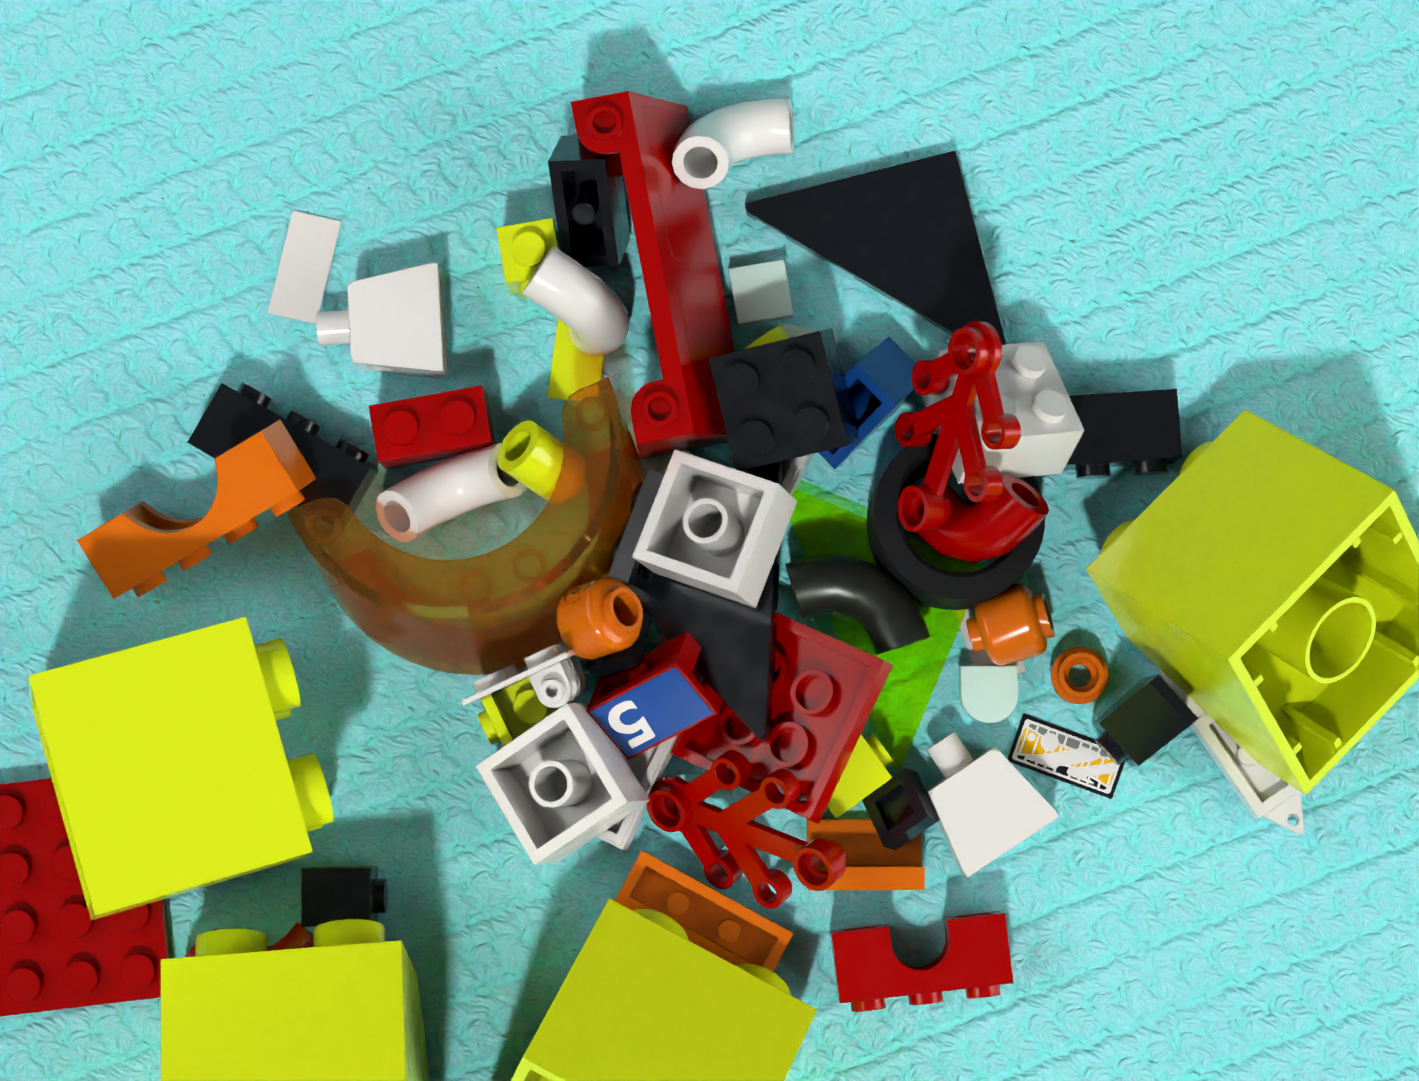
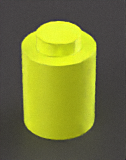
M528 420L516 425L501 443L497 455L499 468L547 502L560 504L574 498L582 490L586 481V461L584 457L535 422Z

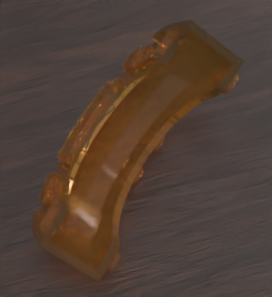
M609 377L583 387L568 397L563 405L561 415L564 430V449L561 471L556 487L548 503L534 522L509 543L491 552L458 560L428 559L403 552L379 539L355 516L350 507L339 499L329 497L316 499L287 511L299 538L326 586L352 622L373 641L391 653L414 664L453 674L490 675L515 664L517 670L527 668L524 658L563 642L557 628L556 614L560 599L570 589L609 577L612 547L618 537L624 534L632 513L630 509L632 494L637 485L644 481L643 468L634 439Z

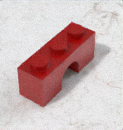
M993 911L943 917L945 929L944 948L937 959L924 966H910L897 959L892 949L890 928L887 924L830 930L839 1003L851 1002L852 1012L884 1009L886 1008L885 998L908 996L909 1005H924L943 1002V991L965 989L966 998L968 999L1001 995L1000 985L1013 983L1005 913Z

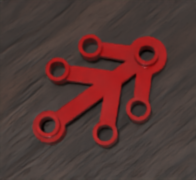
M973 321L966 324L963 328L957 329L950 338L948 353L935 360L918 361L913 367L911 374L912 386L919 395H941L947 390L950 378L957 375L958 377L952 395L918 412H904L899 415L895 423L896 438L904 447L927 445L932 438L933 431L941 428L923 485L907 486L903 489L898 499L897 510L899 520L903 527L910 532L934 531L948 520L950 501L944 491L958 448L960 449L965 472L964 490L967 497L973 502L996 501L1002 493L1003 479L1001 473L994 466H986L973 409L976 394L984 420L981 427L982 440L989 449L1014 448L1020 440L1021 427L1016 416L1004 413L995 376L1002 358V344L995 328L987 322Z
M736 750L725 752L713 761L710 770L690 782L678 776H666L654 784L653 791L648 797L650 801L647 802V811L652 822L663 831L682 832L703 864L707 880L718 889L729 888L744 873L752 885L755 899L765 908H777L791 896L792 884L788 876L781 870L768 869L755 848L793 862V869L797 878L811 890L823 891L844 874L846 853L837 841L829 838H815L810 842H806L752 821L772 808H785L799 797L801 791L800 783L797 777L789 770H775L762 780L760 788L725 809L703 802V800L720 788L734 790L750 777L751 766L748 759ZM727 765L732 768L735 776L730 773V771L727 768ZM776 784L783 789L784 794L777 789ZM705 828L717 832L728 850L723 849L719 851ZM720 865H722L726 869L728 874H726L722 870ZM768 884H770L775 889L776 893H774L770 889Z

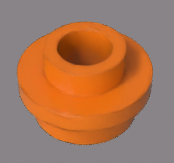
M1074 647L1062 652L1055 659L1050 674L1055 692L1063 700L1073 704H1086L1096 700L1104 692L1109 676L1108 668L1103 658L1094 650L1085 647ZM1074 665L1084 666L1089 673L1088 682L1082 687L1073 685L1069 680V671Z

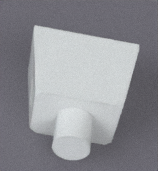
M428 263L352 281L347 285L348 310L320 311L316 314L319 345L350 344L351 361L357 369L440 379L449 378L443 272L438 263Z
M954 731L927 749L944 779L927 789L926 792L940 819L938 821L957 867L963 876L970 877L1059 817L1055 809L996 747H991L973 759Z

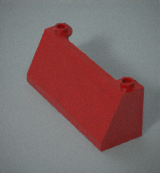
M631 91L571 102L572 112L580 142L588 150L597 154H620L622 178L625 180L663 380L650 382L641 387L634 395L631 403V419L640 459L672 454L675 449L683 451L686 448L688 451L729 443L708 358L735 352L704 190L691 188L682 183L675 175L672 166L674 147L691 124L688 108L685 105Z

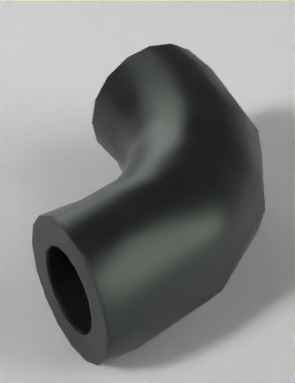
M842 554L801 558L785 564L802 618L832 611L850 615L863 625L871 639L876 655L930 638L926 622L908 590L877 564Z

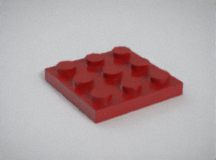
M775 612L773 644L775 645L773 691L770 690L769 706L770 737L765 742L759 740L704 680L702 686L719 705V712L713 717L678 734L670 753L708 771L711 769L714 760L729 750H736L742 753L750 763V777L740 785V787L750 792L760 788L762 780L775 770H789L797 777L801 791L799 797L786 806L785 809L819 824L893 665ZM727 765V768L730 771V773L735 776L732 768ZM776 784L777 789L784 794L783 789Z

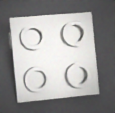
M561 642L524 658L528 670L522 673H518L515 664L472 682L476 694L461 700L462 706L467 705L529 677L540 702L547 707L558 708L580 697L586 689L587 681L573 649L569 650L565 643Z

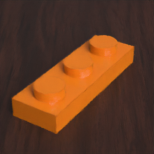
M641 850L614 900L632 911L651 909L668 915L681 925L690 942L733 965L755 964L773 972L794 934L785 927L644 850Z

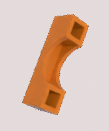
M281 420L276 421L215 458L217 492L211 508L204 517L188 520L172 518L158 512L145 501H141L77 540L113 599L130 589H133L137 597L144 595L167 581L166 576L162 572L164 569L178 562L181 569L185 571L213 554L208 546L212 541L224 536L228 544H231L259 527L254 517L270 508L276 518L305 500L300 490L313 482L316 477Z

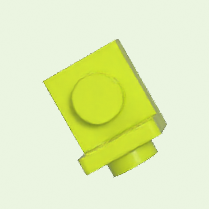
M529 677L494 694L491 693L480 698L485 710L478 713L477 717L491 745L501 741L504 747L560 707L550 708L543 705L538 699Z

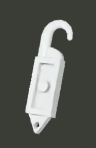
M1160 670L1162 679L1198 717L1190 725L1254 820L1262 817L1296 835L1303 834L1304 822L1301 792L1259 765ZM1290 815L1296 818L1295 825L1289 824L1288 817Z

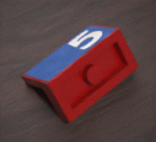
M688 631L643 654L639 666L599 678L586 711L627 760L713 717L719 712V705L692 674L701 646Z

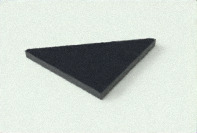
M955 151L745 203L746 214L750 218L769 226L786 236V239L820 259L832 263L854 276V279L888 299L895 300L946 333L952 335L957 329L963 328L970 322L983 321L992 325L999 335L1001 344H1006Z
M783 461L742 470V472L778 483L782 486ZM778 552L756 608L656 574L649 594L630 588L639 598L643 611L651 616L650 620L668 640L686 631L692 635L701 646L694 669L759 740L765 742L770 737L771 732L769 706L770 690L773 691L775 645L773 644L774 615L778 603L780 566L777 564Z

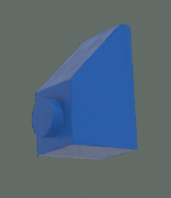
M890 337L886 338L860 359L844 376L859 440L848 446L818 452L834 469L840 466L915 392L911 381V374L915 363Z

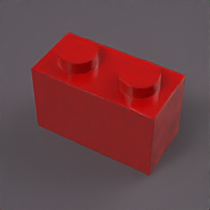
M482 385L369 406L377 459L385 469L452 458L468 451L496 444L488 395Z

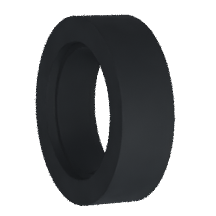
M936 433L932 434L930 442L925 446L906 447L886 468L869 502L867 536L877 565L908 590L913 600L929 607L944 610L975 608L976 604L993 598L1009 589L1025 573L1040 549L1045 529V518L1030 536L1008 554L1000 556L992 564L980 570L967 573L948 572L924 561L913 550L905 536L903 526L899 520L897 505L903 489L911 486L926 475L938 439V434ZM1034 476L1019 478L1033 487L1042 496Z

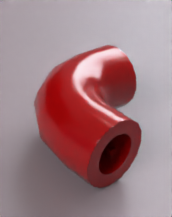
M1004 475L1002 477L1003 490L996 501L980 502L976 505L966 503L947 482L944 492L950 501L948 520L934 531L915 533L940 554L974 563L1008 554L1031 535L1046 517L1049 508L1043 497L1033 487L1015 476Z

